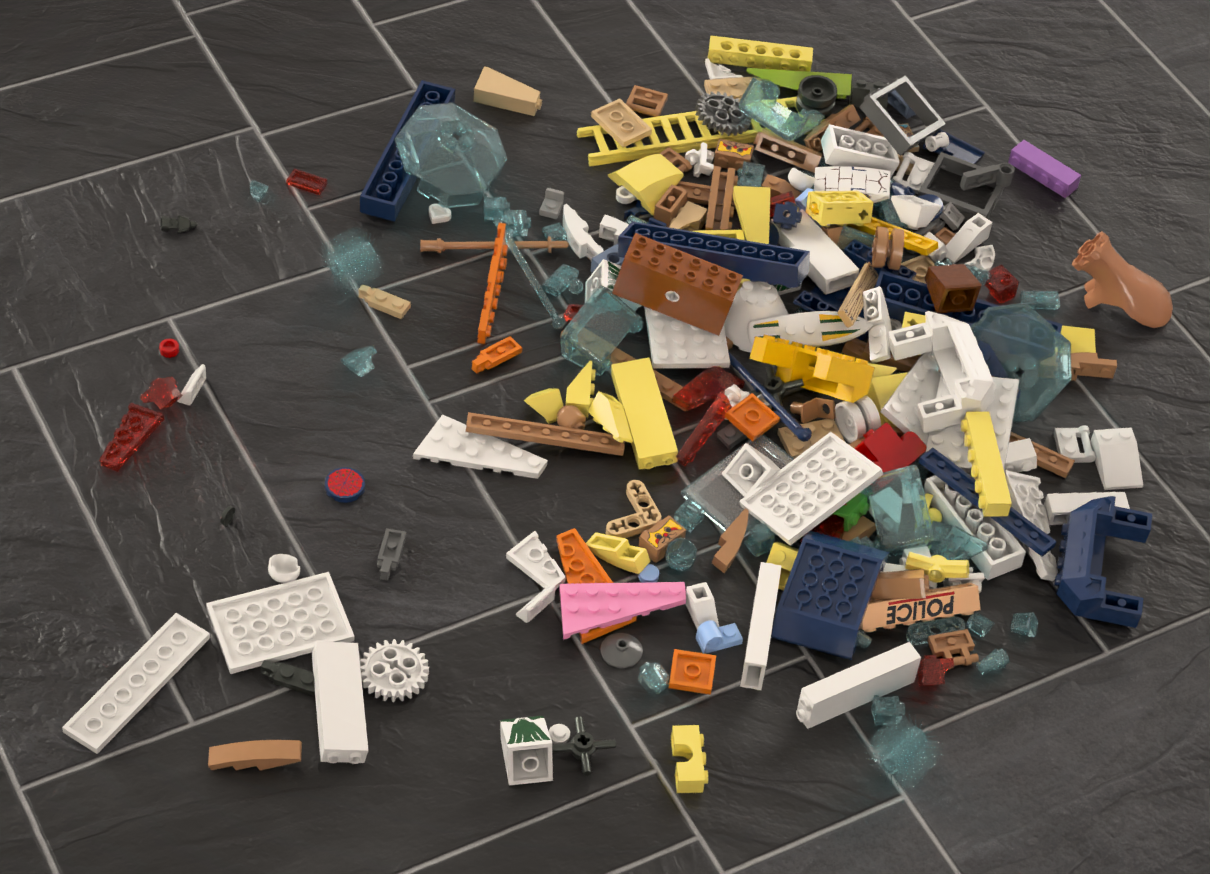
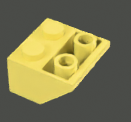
M777 541L773 543L766 563L781 566L778 589L784 591L799 549Z

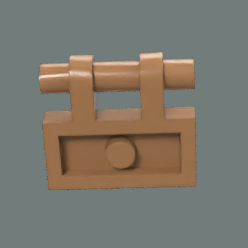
M968 629L928 636L927 642L933 656L943 657V660L936 662L938 669H952L954 666L962 664L968 666L973 662L979 661L977 653L971 655L969 651L974 650L975 645ZM960 653L961 655L960 657L952 658L951 654Z

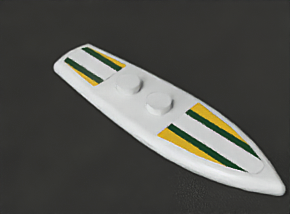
M804 312L750 321L748 323V338L752 346L755 336L763 338L764 334L775 337L774 341H777L778 338L789 340L790 345L794 341L803 344V347L804 345L813 347L829 346L852 340L870 330L874 325L866 324L864 318L857 317L854 325L847 328L837 312Z

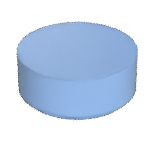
M648 564L638 574V578L642 583H656L659 579V570L656 566Z

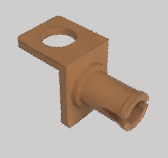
M816 397L806 403L792 402L790 406L792 414L801 415L802 423H807L818 417L832 420L836 418L834 400ZM823 404H827L829 406V414H826L823 411Z

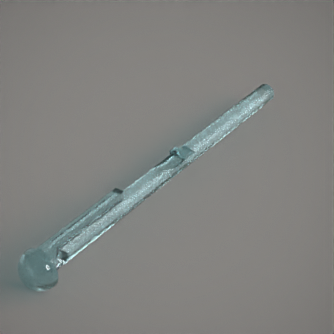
M496 219L494 221L497 228L498 223H503L501 219ZM506 229L505 242L553 319L552 327L557 330L564 328L566 324L565 318L558 316V313Z

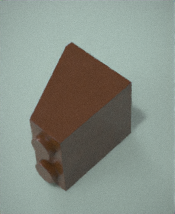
M965 264L930 266L925 276V282L937 313L973 311L982 285Z

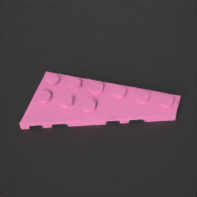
M685 583L560 584L563 640L579 632L584 634L593 628H605L632 620V617L637 615L646 616L651 611L658 609L663 611L686 604Z

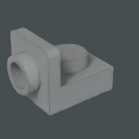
M547 188L539 215L557 219L563 206L564 192Z
M949 202L943 205V212L938 219L942 218L954 231L960 226L965 217Z

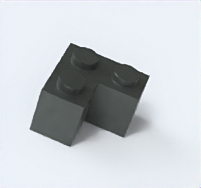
M865 80L852 81L849 105L860 108L866 95L872 94L878 88L881 89L885 84L882 82L870 83ZM888 94L877 100L885 110L887 108Z

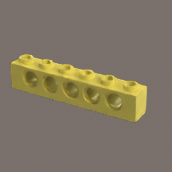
M710 36L708 58L712 63L807 72L811 71L813 48L718 36Z

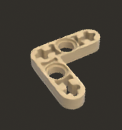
M632 480L627 484L626 495L636 513L608 522L606 535L628 538L649 530L661 519V513L641 481ZM640 502H646L649 506L641 507L638 504ZM630 522H635L639 526L636 528H632L628 524Z

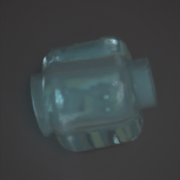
M646 662L639 668L638 681L648 693L655 692V694H659L669 685V674L660 663L654 662L650 664V662Z

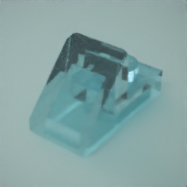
M374 346L355 349L340 360L358 376L363 377L374 369L371 356L377 353Z

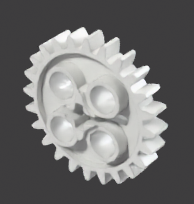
M393 639L392 644L385 640L383 646L376 643V649L369 647V653L364 652V659H360L363 688L368 687L369 694L375 692V698L383 695V701H386L388 697H391L392 702H395L396 697L403 701L405 695L411 699L412 692L419 694V688L424 689L425 682L428 681L429 667L428 660H425V654H419V647L412 649V643L405 646L404 640L400 644H397L395 639Z

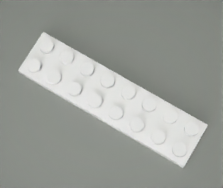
M175 613L62 727L63 733L98 754L210 639V633Z

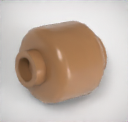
M566 405L558 411L557 424L559 426L581 430L585 428L586 416L576 406Z

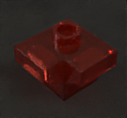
M1003 265L987 271L986 277L988 280H986L985 286L996 300L1002 304L1015 298L1019 281Z
M173 376L166 378L158 377L151 382V387L140 396V399L143 403L154 402L162 410L170 408L183 395L176 386L177 381Z
M925 655L924 659L920 660L917 671L919 686L945 684V672L949 668L954 667V658L937 659L936 655Z

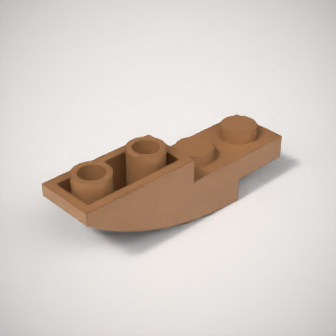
M848 105L837 114L830 115L817 125L804 139L806 146L819 152L822 150L821 139L829 124L848 129L861 119L854 105Z
M1091 352L1058 355L1041 362L1038 377L1076 381L1077 375L1113 378L1117 368V360L1099 359L1097 353Z

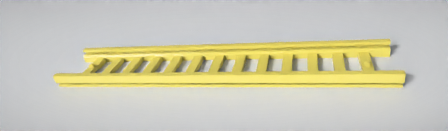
M797 97L744 104V106L749 107L748 111L751 112L750 116H752L750 124L753 130L743 131L742 134L737 132L736 136L732 133L728 136L725 132L723 135L711 136L707 129L708 127L702 125L703 121L698 120L699 116H696V111L642 119L652 128V134L649 135L652 145L643 146L642 141L638 140L633 143L635 147L626 148V146L622 147L614 139L618 150L609 151L602 135L609 133L600 125L578 128L577 137H595L601 152L588 154L589 166L642 159L650 155L659 154L668 147L677 153L688 152L692 149L700 150L702 142L707 144V149L717 148L719 138L743 144L754 142L758 131L762 132L763 130L754 112L762 111L769 125L765 129L783 137L809 134L825 119L811 121L810 118H806L799 113L802 122L794 123L788 107H796ZM779 109L786 125L778 126L771 110ZM696 121L703 137L694 138L687 122ZM679 123L686 140L677 141L671 124ZM662 126L669 142L660 143L654 127Z

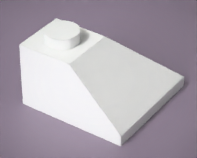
M913 195L891 197L900 221L908 224L907 227L918 230L919 227H926L941 209V205Z
M745 443L722 472V475L745 497L781 469L768 457Z

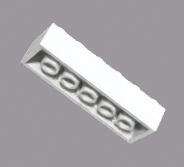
M936 475L926 479L922 493L923 496L926 493L933 495L931 501L932 508H936L941 512L944 524L979 570L984 573L987 580L1022 566L1026 551L1013 534L991 517H984L983 511Z

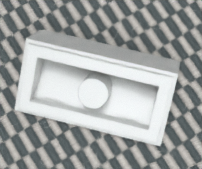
M202 364L191 375L177 402L186 405L192 404L206 380L205 365Z
M551 585L542 590L518 611L516 616L526 623L532 620L554 600L555 586Z

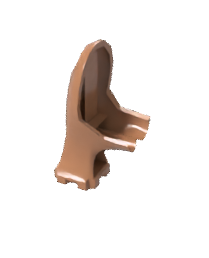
M1101 231L1094 239L1087 240L1077 252L1079 255L1073 260L1072 266L1078 271L1083 270L1093 277L1084 285L1087 291L1084 299L1088 309L1104 303L1122 308L1132 319L1151 328L1163 327L1168 323L1173 310L1170 293L1161 282L1133 265L1128 264L1114 250L1109 237Z

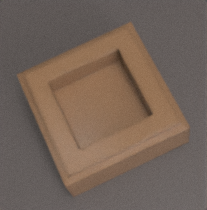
M944 227L934 236L946 246L956 234Z

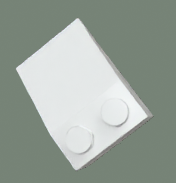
M1132 428L1094 430L1090 443L1092 451L1096 455L1095 464L1104 490L1142 488L1143 480L1139 453Z

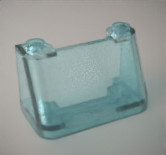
M757 77L752 78L739 102V108L744 114L787 141H795L816 128L825 116L816 110L808 111L802 109L799 113L792 112L776 101L780 94L779 87L770 80Z
M601 285L564 329L561 336L562 357L583 368L589 361H592V369H596L595 374L601 376L604 371H608L611 367V353L627 333L634 334L641 330L643 326L642 317L618 296L614 295L610 289Z
M916 465L883 472L881 477L861 491V494L870 499L878 535L872 543L873 548L889 552V556L903 554L904 549L929 547L933 543V529L919 470Z

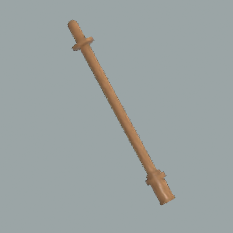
M548 236L547 241H505L508 249L547 248L548 253H551L552 248H567L569 246L567 241H551V236ZM437 238V240H420L421 252L437 251V253H441L445 249H494L495 242H444L441 238Z

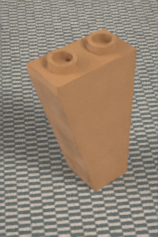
M763 128L762 132L758 131L753 143L756 145L755 150L815 173V167H818L822 157L821 153Z
M924 569L880 572L871 599L926 598V592H930L929 576L924 575Z

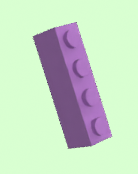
M1023 140L1011 150L1008 163L1062 197L1066 198L1078 188L1081 178L1079 173L1029 142Z

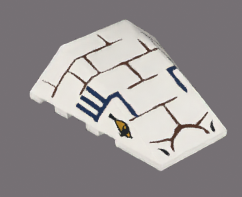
M851 166L815 167V191H859L874 203L890 198V171Z

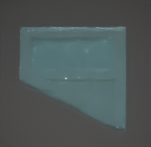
M955 525L931 557L941 555L947 560H968L987 550L988 545Z

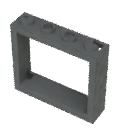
M906 76L900 79L897 77L891 83L885 84L881 89L878 88L872 94L869 93L864 97V102L860 106V109L900 156L925 141L928 136L936 134L946 124ZM894 90L899 93L926 125L925 129L910 138L907 137L877 101Z
M941 152L922 184L918 197L931 194L938 196L942 200L943 205L951 202L965 217L963 219L964 222H967L977 213L989 219L1005 187L997 185L996 182L987 184V186L993 187L995 190L984 209L929 190L940 168L960 176L964 172L983 168Z

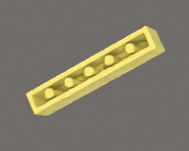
M966 412L964 420H961V431L965 434L964 445L968 447V461L972 464L971 475L975 477V492L979 494V508H982L984 517L1008 516L1012 502L990 412Z

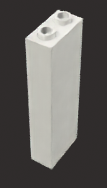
M803 209L800 210L802 212L801 223L797 224V228L792 227L791 230L781 228V225L775 224L773 219H771V223L778 230V243L781 246L789 248L799 246L801 250L810 251V266L807 275L825 295L853 285L859 274V269Z
M763 562L760 564L740 687L756 690L762 689L779 586L780 565Z
M315 641L312 663L321 762L364 763L368 753V741L358 643Z
M908 642L803 687L796 711L797 718L808 729L907 686L915 681L921 656L912 644Z

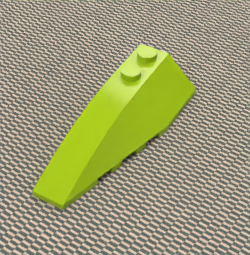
M747 68V73L757 78L798 91L799 84L805 77L820 75L829 78L837 86L836 99H846V96L851 94L852 74Z

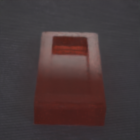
M294 168L287 178L286 184L320 195L327 186L328 179Z

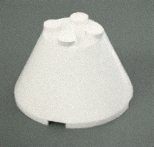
M745 281L737 291L725 320L724 328L726 337L734 345L739 346V350L752 351L753 346L748 338V323L750 321L789 315L777 289L773 285L761 281Z

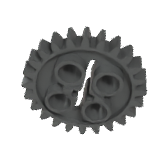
M711 91L710 95L708 93H705L704 96L701 95L695 108V115L699 116L698 120L703 121L702 125H708L707 129L713 128L715 133L720 131L721 135L725 132L728 136L731 133L736 136L737 132L739 134H742L743 131L746 132L752 116H750L751 112L748 111L749 107L744 106V102H738L739 98L734 99L733 95L727 96L726 92L721 95L719 91H717V94Z

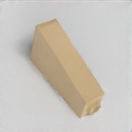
M484 66L474 88V102L535 116L537 109L540 110L542 106L540 91Z

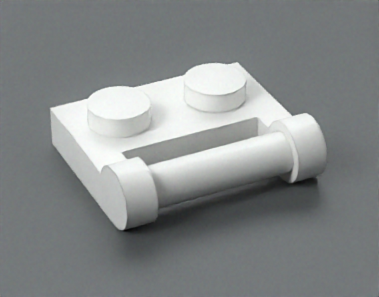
M905 152L904 160L896 176H893L891 183L899 182L906 187L909 186L918 194L934 163L916 157L910 152ZM909 163L914 164L907 181L902 180Z
M1083 425L1079 428H1055L1054 438L1058 453L1075 460L1074 463H1090L1095 461L1096 455L1092 451L1089 439V427ZM1076 437H1081L1085 453H1080Z

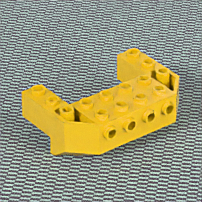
M765 334L763 338L755 336L749 359L776 365L775 376L779 377L784 383L802 379L804 386L801 388L852 403L869 393L875 367L868 365L867 360L856 358L855 361V357L817 348V351H815L816 347L804 345V348H802L803 344L794 341L790 345L789 340L781 338L774 341L775 337Z

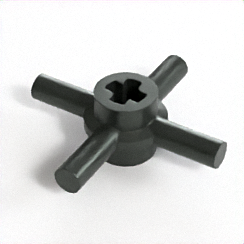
M773 366L766 367L768 378L764 383V388L781 405V400L784 398L786 390L804 386L802 379L784 383L779 377L775 376ZM755 390L749 391L750 394L753 393L756 397L761 394Z
M576 717L575 726L577 734L570 743L552 744V753L571 751L576 759L581 760L583 775L590 776L592 772L589 758L598 749L616 748V740L595 741L591 734L585 732L583 717Z

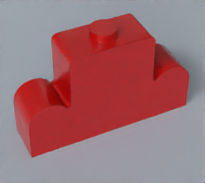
M884 423L875 431L870 429L863 435L865 439L854 449L879 466L883 471V475L866 487L865 490L870 496L874 495L926 451L927 446L916 433L908 431L899 437L888 423Z

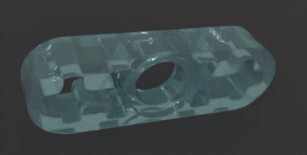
M949 617L914 623L908 627L906 638L914 645L928 643V636L937 635L930 630L931 628L936 627L940 629L941 633L939 634L964 630L965 622L959 617Z

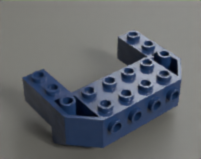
M1115 496L1093 499L1071 511L1067 524L1063 523L1061 535H1064V540H1061L1059 545V552H1062V557H1059L1057 561V569H1060V572L1056 574L1054 583L1055 586H1058L1057 595L1076 616L1136 628L1142 616L1143 598L1105 590L1106 577L1101 576L1105 538L1107 535L1146 543L1151 531L1152 513L1115 506Z

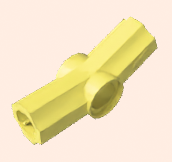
M909 552L905 563V569L908 570L924 569V574L929 576V580L936 583L942 582L945 578H969V560H947L941 555H934L930 558Z

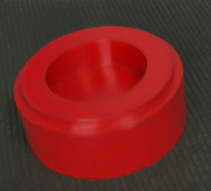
M174 339L163 340L159 345L160 354L167 358L175 357L179 353V343Z

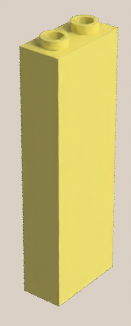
M650 358L612 364L611 377L618 400L624 407L633 442L631 445L638 469H651L656 466L671 465L678 462L677 446Z

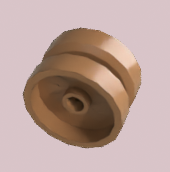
M877 226L872 245V267L883 268L887 257L889 269H900L904 247V229L894 228L889 240L887 227Z

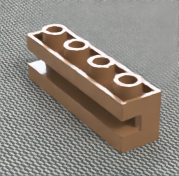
M714 166L705 230H731L732 222H729V217H733L734 206H731V202H734L733 187L737 186L738 176H735V168H728V173L720 172V166Z

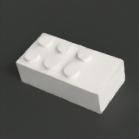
M829 124L821 139L825 163L831 166L890 171L892 177L900 163L897 151L885 137Z

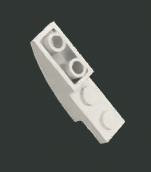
M565 204L563 210V229L566 239L579 258L587 256L592 261L593 257L604 252V250L588 234L589 227L586 221L582 220L568 204Z
M879 286L863 292L864 319L866 324L874 325L868 330L870 361L872 363L891 358L888 332L892 331L885 297L882 288Z

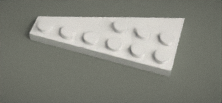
M932 351L921 354L880 411L902 432L912 431L916 433L926 446L929 432L924 433L918 420L917 403L936 399L941 373L938 372L939 367Z
M445 415L440 417L413 453V459L417 460L427 458L431 459V462L436 463L440 460L450 462L451 465L480 470H483L484 467L499 473L503 470L513 472L514 475L537 479L546 468L548 461L493 436L465 432V424Z
M1004 470L1012 502L1011 507L1046 534H1049L1050 528L1046 508L1041 504V499L1044 498L1043 492L1039 491L1038 485L1041 484L1040 478ZM1028 547L1029 554L1034 560L1036 572L1040 578L1054 581L1058 569L1056 559L1051 554V551L1041 557Z

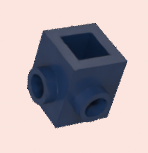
M785 202V205L776 203L773 222L781 225L783 229L791 230L792 227L797 228V224L801 223L802 212H800L799 207L792 202Z

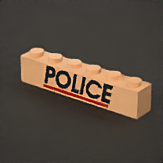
M965 583L929 589L930 592H926V598L870 599L860 629L864 630V632H873L878 627L891 629L895 628L896 624L914 625L915 621L919 620L932 622L937 617H942L943 619L954 618V614L972 615L974 611L981 610L978 585Z

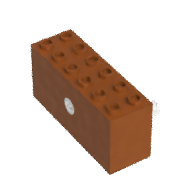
M635 233L623 260L612 294L719 336L743 275Z

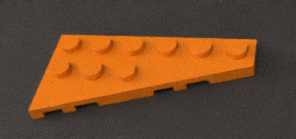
M498 223V234L495 239L494 254L492 255L487 281L488 286L485 292L484 306L478 328V343L485 344L486 338L491 336L492 326H490V323H494L495 317L493 309H497L498 298L496 296H500L501 285L499 283H503L504 272L502 270H506L507 258H504V256H507L508 245H505V223Z
M575 528L557 535L556 541L567 584L613 583ZM637 616L632 617V620L605 628L597 627L590 629L588 633L581 634L579 632L581 644L636 621Z

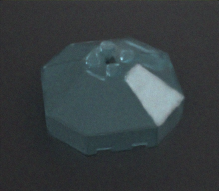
M455 103L419 106L395 138L405 172L408 175H414L421 179L417 191L427 198L430 196L434 197L439 201L438 204L444 208L479 205L483 196L502 172L507 161L498 130ZM454 133H456L457 136H461L459 140H456V138L452 137Z
M1026 303L988 307L983 312L984 316L977 323L974 322L971 325L972 333L977 339L992 346L1009 379H1019L1021 393L1016 401L1013 423L1035 421L1072 380L1071 342ZM1019 368L1025 371L1020 378L1015 374Z

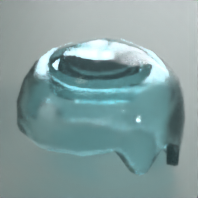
M676 538L667 547L665 552L666 562L674 570L687 571L696 561L697 549L691 541L684 538Z

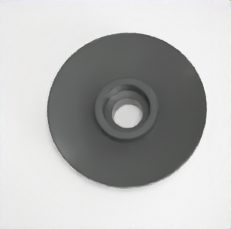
M626 633L609 635L603 640L600 648L603 660L610 666L621 669L636 665L640 661L643 652L641 643L634 636Z

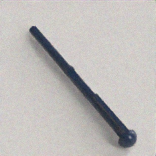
M728 351L730 364L754 387L757 393L760 392L763 395L764 399L776 410L774 413L780 417V420L800 441L806 442L812 437L810 428H803Z

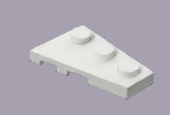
M536 531L506 553V558L544 589L554 585L556 590L560 587V584L565 583V575L555 560L548 554L546 546L538 539Z

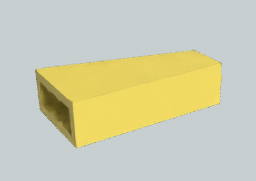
M734 186L733 199L745 240L769 244L770 187Z

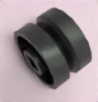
M811 75L801 80L798 88L797 110L801 115L813 120L829 117L834 110L837 86L832 80L824 76Z

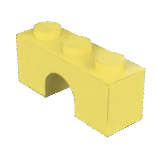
M699 725L673 726L671 734L673 756H683L689 760L687 762H677L676 791L677 793L703 792L704 784H708V771L704 770L703 766L706 765V753L702 752L701 749L704 746V736L699 732Z

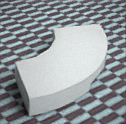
M993 245L975 247V258L965 263L966 267L977 279L987 274L993 266L995 258Z

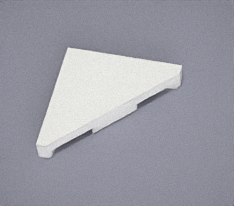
M709 58L705 59L710 80L743 77L742 75L731 73L730 69L720 64L718 66L710 62Z

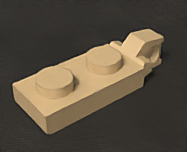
M361 285L358 289V297L364 299L368 306L399 319H402L411 307V302L380 289Z

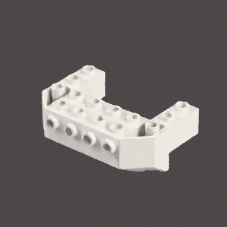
M930 311L925 312V323L888 332L889 348L895 361L932 351L950 395L917 403L918 420L924 433L961 424V420H964L966 412H985L994 399V390H996L995 381L991 377L988 365L984 361L982 351L978 347L976 337L973 335L969 324Z

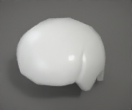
M792 168L788 174L790 184L800 191L812 188L816 181V178L802 173L795 168Z
M277 554L269 559L268 572L275 581L287 583L297 579L300 574V566H298L295 557Z

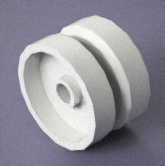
M867 395L854 403L843 401L835 406L836 425L848 443L862 438L870 429L875 431L881 426L879 412L872 399Z

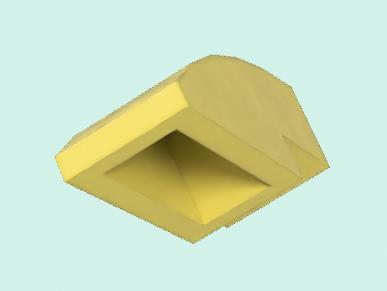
M595 533L586 542V545L594 555L632 573L640 574L650 563L647 550L630 546L628 539Z

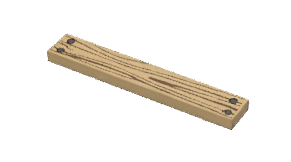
M870 262L862 267L837 312L847 328L854 325L864 306L863 292L873 289L879 275Z

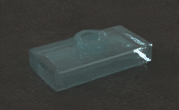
M1021 291L1020 293L1023 309L1060 308L1058 291Z

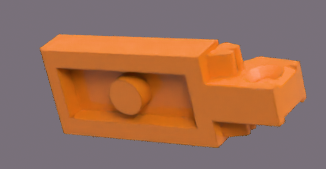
M509 336L480 351L477 359L472 361L471 369L475 373L484 371L485 368L487 370L522 353V347Z

